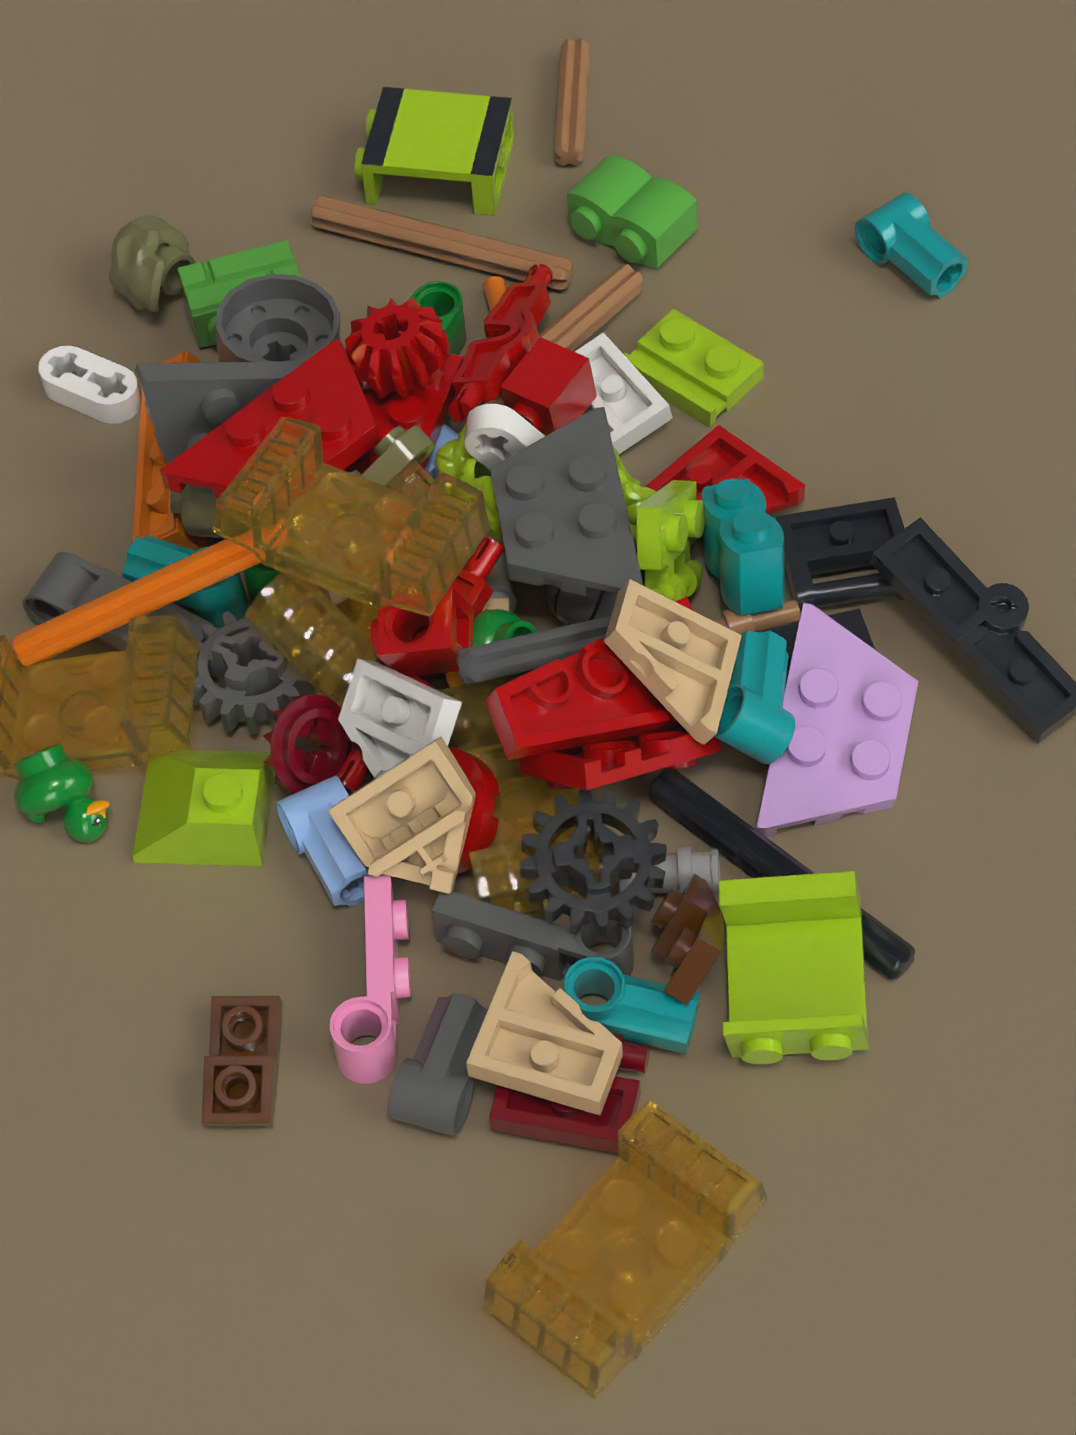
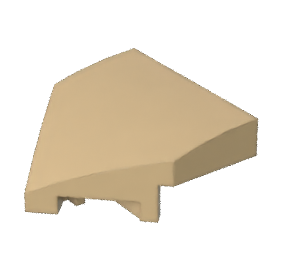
M440 736L333 805L328 812L364 866L369 867L367 875L379 877L381 874L430 885L429 889L450 894L455 884L476 793L452 752Z

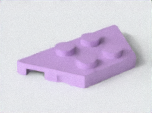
M803 603L784 693L783 709L792 713L795 718L794 734L784 753L769 765L756 830L766 837L776 835L777 829L813 821L814 826L838 821L842 816L851 812L868 814L893 808L897 798L919 681L812 604Z

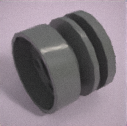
M269 274L248 279L230 290L218 306L215 328L217 352L220 357L219 362L306 361L334 339L341 341L340 313L333 297L317 283L296 275Z

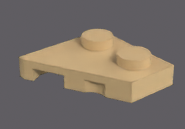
M629 579L618 591L604 642L697 742L705 745L717 734L742 635Z
M512 951L466 1062L469 1077L601 1115L623 1056L622 1042L602 1024L586 1018L580 1010V1005L561 988L555 992L531 969V962L524 955Z

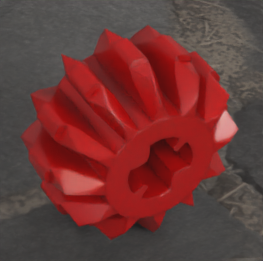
M390 298L386 307L377 309L367 306L366 318L350 321L351 333L345 339V351L362 389L374 390L380 399L388 396L393 391H397L405 399L408 390L417 387L428 391L429 378L444 375L445 360L450 357L448 351L450 344L446 331L443 330L440 318L435 314L433 307H421L415 298L409 299L402 305H397Z

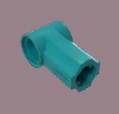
M910 193L900 194L856 221L854 227L855 236L863 253L876 264H883L890 260L930 296L936 295L942 298L955 290L958 282L967 273L969 259L931 228L927 211L922 203Z
M149 535L145 538L136 537L126 552V562L122 576L133 582L205 548L194 551ZM240 572L175 601L177 604L192 608L195 615L212 623L217 628L224 626L223 613L229 611L236 620H239L245 614L248 606L247 595Z
M747 630L741 634L742 637L718 731L714 737L756 761L767 765L776 761L784 753L792 740L795 730L794 716L783 709L789 654L786 652L787 640L772 631L752 632Z
M588 957L578 960L568 969L564 977V992L580 1005V1010L586 1018L599 1022L611 1033L624 1035L625 1040L682 1054L687 1053L695 1027L701 993L695 992L688 1005L664 992L665 984L624 975L613 962L602 957ZM595 993L605 996L609 1001L602 1005L592 1006L581 1002L579 998L586 994Z

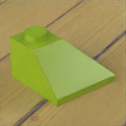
M150 749L132 855L134 863L262 867L275 771L263 763L270 755V752Z

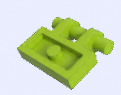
M672 480L636 507L637 559L639 569L645 570V587L676 602L686 596H691L701 585L703 569L699 562L690 559V547L697 542V538H700L703 533L705 516L704 503L702 500H697L696 481Z

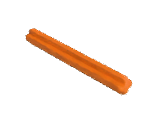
M270 518L16 635L12 639V647L20 664L26 667L44 662L290 550L294 544L292 534L282 518Z

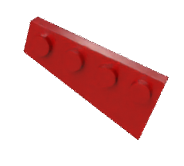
M687 596L676 601L693 611ZM603 637L583 646L577 653L561 661L556 659L496 688L484 701L507 760L683 727L604 642Z

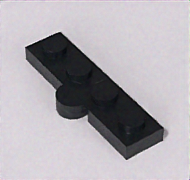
M921 517L873 552L871 564L1037 743H1040L1076 715V682L1028 631L1022 630L1029 611L1028 599L1022 590L1007 583L994 584L987 588Z

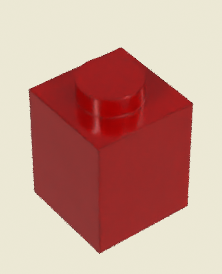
M542 337L537 340L500 386L504 405L516 411L545 436L582 416L597 397L590 359Z

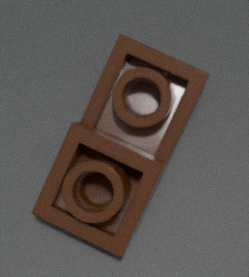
M695 873L682 893L672 887L670 888L651 920V923L661 928L651 951L663 957V962L673 967L664 992L688 1005L720 955L724 943V923L718 902L706 880Z
M212 996L209 1056H204L201 1121L203 1126H272L277 1093L282 1026V1001L279 996Z

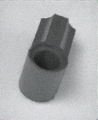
M453 993L449 997H438L414 1058H405L397 1070L389 1095V1118L453 1137L459 1135L466 1122L474 1093V1078L468 1076L466 1062L488 1011L476 999Z

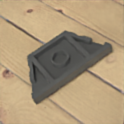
M305 361L137 364L135 373L145 397L146 409L154 427V435L165 465Z
M605 407L594 408L490 468L510 580L537 586L550 584L564 592L587 596L590 588L618 594V591L629 579L643 585Z

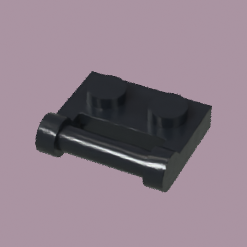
M895 497L775 516V520L780 524L784 533V567L791 589L792 600L796 599L800 613L803 603L812 604L820 608L897 595L900 601L904 600L880 573L813 584L811 575L872 565L873 552L905 529Z

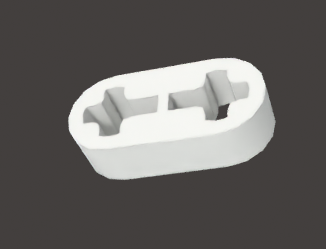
M70 345L59 346L49 350L38 363V372L43 390L47 397L54 402L109 424L130 420L140 409L141 394L137 378L131 370Z
M483 404L472 409L467 416L464 444L469 454L490 470L492 466L542 439L545 435L511 408L499 404Z

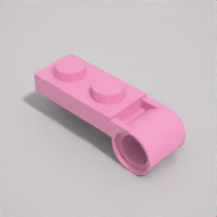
M380 875L379 877L364 876L367 996L351 998L340 1004L333 1012L329 1026L339 1070L347 1079L360 1084L378 1082L387 1077L394 1069L397 1062V1025L400 1024L399 999L411 998L409 957L398 958L397 940L409 939L407 899L395 900L391 876ZM370 1035L377 1037L375 1041L367 1045L357 1046L350 1044L354 1039L361 1036Z

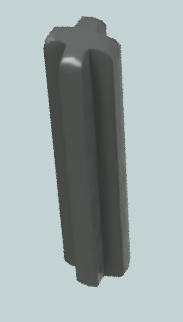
M611 616L461 649L456 657V662L460 667L459 676L465 683L470 684L537 669L556 659L561 661L577 653L583 646L601 637L605 639Z

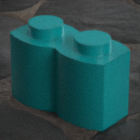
M727 479L717 485L704 487L702 491L705 516L703 530L704 562L708 570L720 579L721 596L724 603L740 616L783 608L785 602L784 533L780 524L773 517L766 514L764 494L754 483L746 479Z

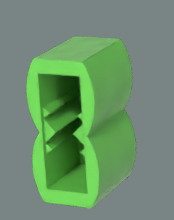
M607 155L566 194L569 223L579 236L586 240H595L604 245H613L620 256L626 261L648 268H658L698 229L697 199L691 193L670 180L651 177L639 165L617 155Z

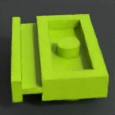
M674 308L637 341V348L630 355L626 352L623 354L665 401L709 428L716 423V417L723 410L728 412L763 379L764 362Z

